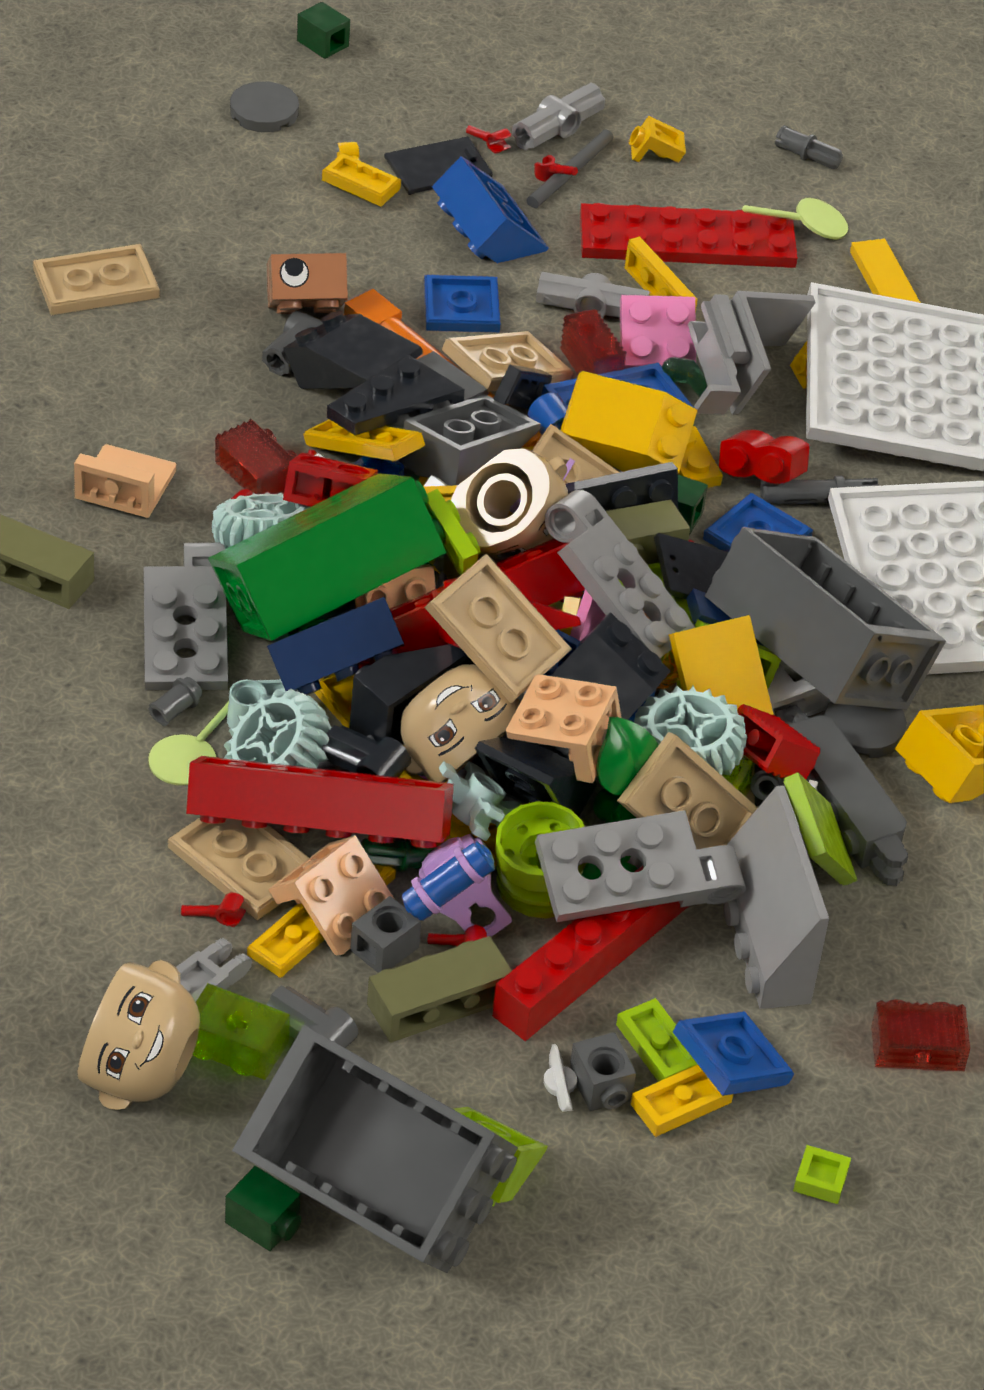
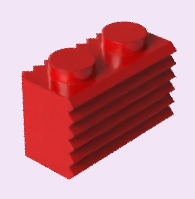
M745 704L740 705L737 712L739 713L738 715L744 717L745 734L747 735L743 755L768 774L771 773L774 776L777 775L780 778H785L799 773L803 778L807 779L816 764L820 754V747L811 743L810 740H807L806 737L798 733L797 730H794L793 727H790L781 718Z

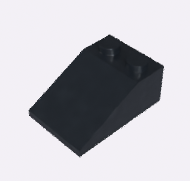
M336 311L322 318L323 324L298 332L295 335L296 340L283 347L298 386L301 389L356 388L405 356L410 355L416 359L423 354L421 346L361 314L344 315L343 311Z
M610 612L579 642L550 676L616 686L621 717L628 720L655 691L671 670L662 663L657 654L650 651L631 632L626 624L620 622Z
M448 644L386 655L371 665L363 666L358 670L353 679L349 728L365 736L371 735L378 742L383 737H390L404 745L401 735V720L403 711L412 699L447 671L461 665H475V663L461 648Z
M505 736L479 741L475 747L492 779L503 788L507 796L523 804L536 801L553 802L571 809L579 817L598 785L596 780L593 783L577 781L574 764L569 760V756L566 759L554 753L555 749L550 745L514 740Z

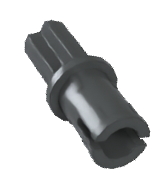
M783 125L776 135L778 139L775 140V146L800 155L801 160L805 161L808 158L831 169H837L843 159L840 149L818 141L817 136L814 134L807 136Z

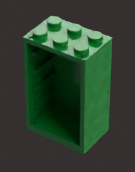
M378 473L209 557L208 560L241 630L272 641L447 552L442 543L446 540L443 528L436 518L431 519L425 505L429 503V498L423 485L419 481L415 482L413 477Z

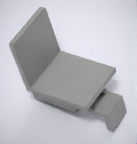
M737 291L731 300H729L728 295L715 294L710 301L702 302L701 309L706 322L689 321L688 323L689 332L708 385L694 405L698 414L725 415L729 408L732 415L739 414L771 371L763 346L786 345L816 303L813 295Z

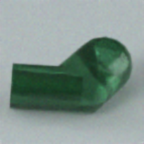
M670 357L663 362L662 370L669 375L673 382L689 384L697 396L701 397L708 385L703 371L693 359Z

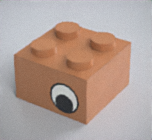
M346 253L271 254L267 262L268 308H277V314H292L296 310L302 309V307H314V313L317 314L336 312V309L342 307L348 299Z

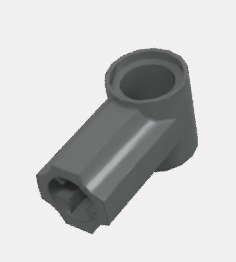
M300 310L293 312L285 323L283 333L262 352V361L267 365L269 371L279 376L289 374L292 368L283 347L295 341V335L298 332L307 328L318 327L323 322Z
M281 985L271 994L267 1005L264 1007L263 1018L294 1039L298 1036L303 1025L344 1048L348 1047L359 1034L355 1021L343 1009L330 1007L325 1010L290 986L284 987Z

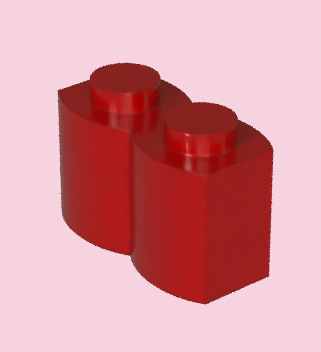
M744 430L721 441L719 469L736 477L755 475L769 483H786L808 471L810 445L804 440L793 436H781L774 439L763 431Z

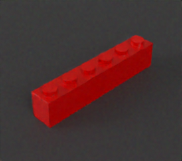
M555 538L496 563L528 600L547 606L558 601L564 603L565 596L579 598L583 595L582 591L585 590L584 586L557 553L569 543L560 542ZM432 591L390 609L405 645L397 649L399 653L449 644L439 639L437 621L425 609L427 604L433 600ZM374 659L358 665L359 669L365 665L373 664L375 662Z
M200 756L189 763L186 814L200 815V821L205 823H225L226 818L242 820L241 825L248 828H266L268 823L284 825L283 830L291 833H308L310 828L326 830V836L334 838H348L352 836V833L368 834V840L372 842L392 843L394 838L411 839V845L415 847L434 848L437 846V842L441 843L450 836L454 784Z
M643 865L635 872L643 870ZM679 901L575 919L496 983L492 1017L526 1042L689 906L680 907Z

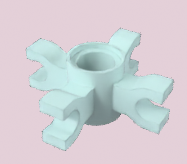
M443 761L439 767L442 776L449 778L447 783L454 784L452 813L470 827L473 835L487 841L491 835L488 831L490 822L498 828L505 815L522 804L516 801H503L502 799L506 795L503 788L493 779L486 776L483 768L468 761L464 767L467 774L465 779L458 776L452 765Z

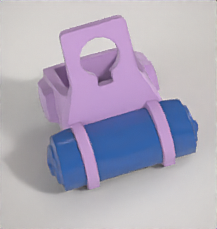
M471 834L449 839L433 849L422 862V867L419 869V878L416 877L411 880L412 887L402 894L406 911L421 921H424L432 914L440 912L455 920L466 931L467 928L474 925L470 921L472 912L469 907L477 903L479 907H488L495 912L494 921L490 925L483 927L487 932V937H492L512 922L511 915L491 891L490 873L495 870L491 851L481 838H474Z

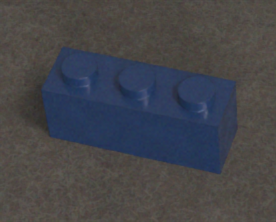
M382 597L272 643L267 648L285 691L293 689L307 696L322 689L320 681L334 675L337 682L350 678L358 672V665L372 659L376 662L386 655L399 653L397 649L405 645L385 597Z

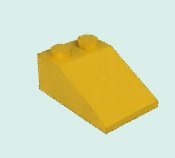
M581 371L578 374L561 431L604 462L623 472L673 462L678 468L679 473L697 409L664 391Z
M984 705L920 710L895 747V750L905 759L906 766L911 771L921 775L933 787L934 794L945 802L971 801L984 794Z

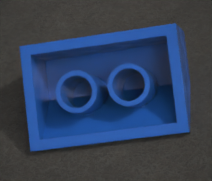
M460 156L432 186L440 197V200L437 202L445 213L455 218L452 223L460 234L470 239L467 245L480 259H484L487 256L494 262L501 263L546 252L549 249L505 187L464 157Z

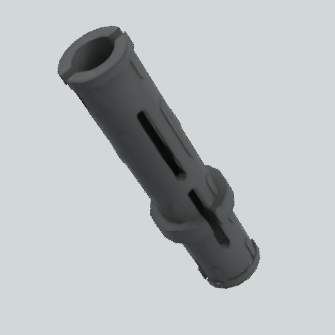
M843 475L834 476L833 479L791 480L781 484L761 480L760 496L770 504L829 503L830 488L879 486L878 478L844 479Z

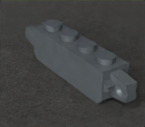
M797 705L775 711L774 716L781 718L790 727H793L794 730H797L798 733L806 737L807 740H810L811 743L820 747V754L816 764L806 780L808 782L810 779L817 781V791L831 803L849 856L852 855L861 869L869 866L875 876L880 878L879 881H882V884L897 886L900 881H903L904 870H902L903 867L901 866L907 863L908 860L907 849H904L902 843L907 824L906 819L832 718L823 715L809 718Z

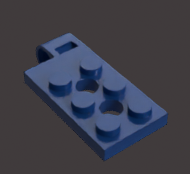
M659 363L597 374L664 391L693 407ZM577 378L545 384L542 396L531 404L528 417L541 423L539 431L541 435H543L550 424L561 430Z

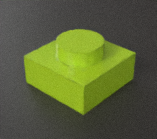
M806 1145L793 1191L838 1204L850 1167L851 1157Z

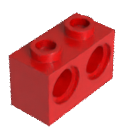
M300 453L289 461L283 500L312 507L376 475L378 470Z

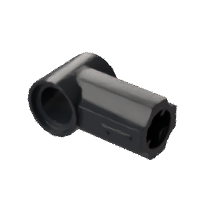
M334 725L326 733L329 737L328 743L321 748L328 758L327 761L353 773L399 777L411 764L409 752L397 740L383 737L378 742L345 726L338 727Z

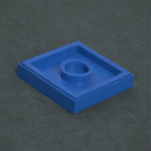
M424 275L426 331L500 333L497 277Z
M750 493L704 530L703 540L720 550L729 552L733 539L739 534L742 527L812 536L813 529Z
M744 1011L679 1020L673 1030L674 1035L722 1096L785 1086L790 1083L794 1076L792 1069Z

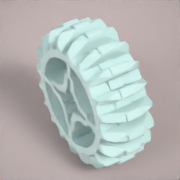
M253 493L250 496L240 495L237 499H228L225 503L219 504L217 509L213 511L212 533L215 542H221L225 549L310 508V506L283 500V493Z
M677 685L672 693L660 689L658 696L648 697L644 706H640L635 714L634 723L639 724L651 733L658 744L661 743L668 732L676 734L721 775H731L735 765H739L743 757L744 748L746 747L747 735L745 734L744 717L738 715L737 705L727 704L725 695L713 697L710 689L703 693L696 691L694 685L689 691H682Z
M277 689L272 697L263 694L259 704L249 703V711L244 716H238L240 722L237 727L229 729L232 739L224 744L227 750L224 758L317 768L320 762L328 760L321 748L328 743L329 737L326 733L332 727L329 724V717L326 715L325 710L309 695L306 696L304 693L294 691L293 689H289L286 692Z

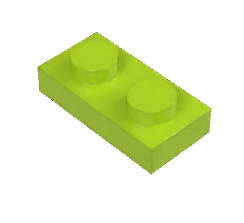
M436 489L427 493L429 503L425 505L431 519L436 518L442 526L446 540L442 542L447 552L446 554L461 576L478 561V555L481 553L480 547L471 532L465 533L460 525V515L451 500L445 501L440 491Z
M656 998L618 1013L616 1026L658 1082L697 1065L696 1061L674 1035L673 1030L676 1024Z

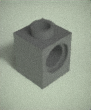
M389 896L352 923L350 951L378 973L384 969L392 968L419 948L421 920L408 913L404 906Z
M615 1032L573 1043L570 1069L577 1076V1087L589 1111L601 1108L615 1109L632 1099L636 1071Z

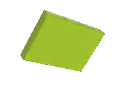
M799 773L785 777L783 782L809 857L843 886L858 881L831 803Z

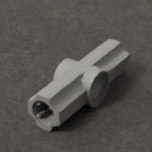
M591 82L561 99L555 95H549L544 98L535 113L513 124L512 135L517 142V146L527 151L556 135L565 139L573 135L578 130L581 121L604 109L605 98L601 93L600 87Z
M541 272L536 302L574 309L580 318L597 321L602 319L604 315L620 318L621 295L650 296V291L612 284L606 276L599 273H590L581 279Z

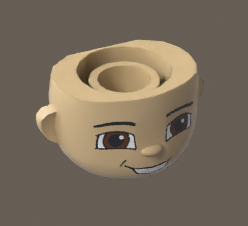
M525 448L503 450L457 485L451 501L459 512L460 525L465 533L471 532L479 544L481 554H487L492 559L503 561L554 539L546 528L545 514L552 505L568 495V489L563 481L567 473V466L560 456L554 457L548 462L542 456ZM521 498L516 512L507 518L511 506Z
M461 665L447 671L416 695L403 711L401 735L404 747L411 757V764L405 769L406 772L412 775L423 772L430 781L446 782L449 778L442 776L439 769L442 762L444 761L452 765L458 773L465 767L468 761L472 762L479 756L475 750L479 741L507 735L506 728L521 701L517 698L510 703L476 665Z
M164 960L153 962L149 968L131 962L123 964L113 977L99 1005L80 1058L78 1079L99 1091V1100L104 1107L115 1110L126 1109L133 1102H148L163 1096L172 1090L189 1064L198 1038L200 1014L192 995L180 984V972L174 965Z

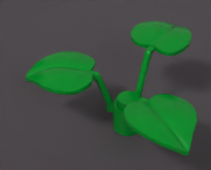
M609 717L607 733L597 758V778L604 789L595 797L593 810L600 820L605 821V824L636 818L617 800L659 745L645 728L619 717ZM625 856L620 859L621 865L627 871L635 872L638 869L636 866L627 863L631 856ZM586 863L581 876L589 880H595L601 877V872L596 865Z

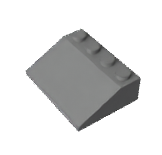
M776 786L727 844L735 849L745 882L746 892L739 898L724 903L725 920L728 926H734L735 928L734 945L736 956L739 960H745L746 988L749 994L755 993L759 1009L811 1004L829 922V916L785 786Z

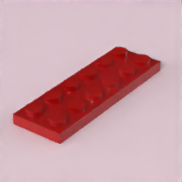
M581 203L582 258L626 260L629 239L641 237L663 262L796 268L798 257L793 219L746 213L743 210L607 205L603 203Z

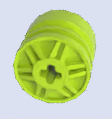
M536 801L518 806L506 814L499 824L496 835V884L501 898L513 910L529 917L545 919L555 917L535 840L537 835L585 827L583 821L571 809L553 802ZM583 863L578 866V871L580 874H582L583 869L586 866V863Z

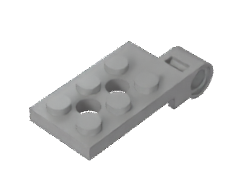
M584 490L572 491L547 510L545 525L548 532L556 540L569 543L557 553L604 614L607 616L611 612L620 622L626 624L631 632L650 651L661 658L672 649L669 634L696 628L689 620L684 609L679 607L665 589L661 579L651 571L638 554L636 547L627 540L592 494Z
M221 542L184 543V566L144 567L145 690H170L173 688V682L176 679H184L186 677L195 680L201 690H228L226 596L208 560L209 557L225 550V546ZM182 615H189L196 621L189 625H182L177 623L175 619ZM182 648H190L196 654L190 658H182L176 655L175 652Z
M685 810L537 835L535 840L556 922L679 901L680 907L703 903L721 904L737 899L746 892L745 882L734 847L720 845L696 849ZM625 856L637 857L643 864V870L629 872L623 868L620 859ZM583 863H592L599 868L601 877L595 880L586 879L579 873L578 866Z

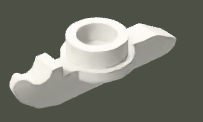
M552 1044L549 1054V1067L551 1068L545 1072L543 1083L549 1093L557 1096L558 1105L562 1112L573 1111L570 1093L577 1085V1076L572 1069L563 1065L558 1046Z

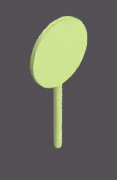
M814 198L802 199L796 207L797 213L748 205L742 207L743 212L801 220L811 231L828 239H841L848 232V224L842 214L828 203Z
M229 701L197 737L181 734L169 736L157 742L149 753V767L153 774L160 780L170 784L188 785L189 763L200 756L216 757L214 749L205 739L228 715Z

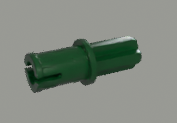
M368 838L361 841L362 847L374 865L393 866L400 872H405L407 868L420 869L427 855L436 848L415 847L411 845L409 839L403 838L392 843L372 842Z

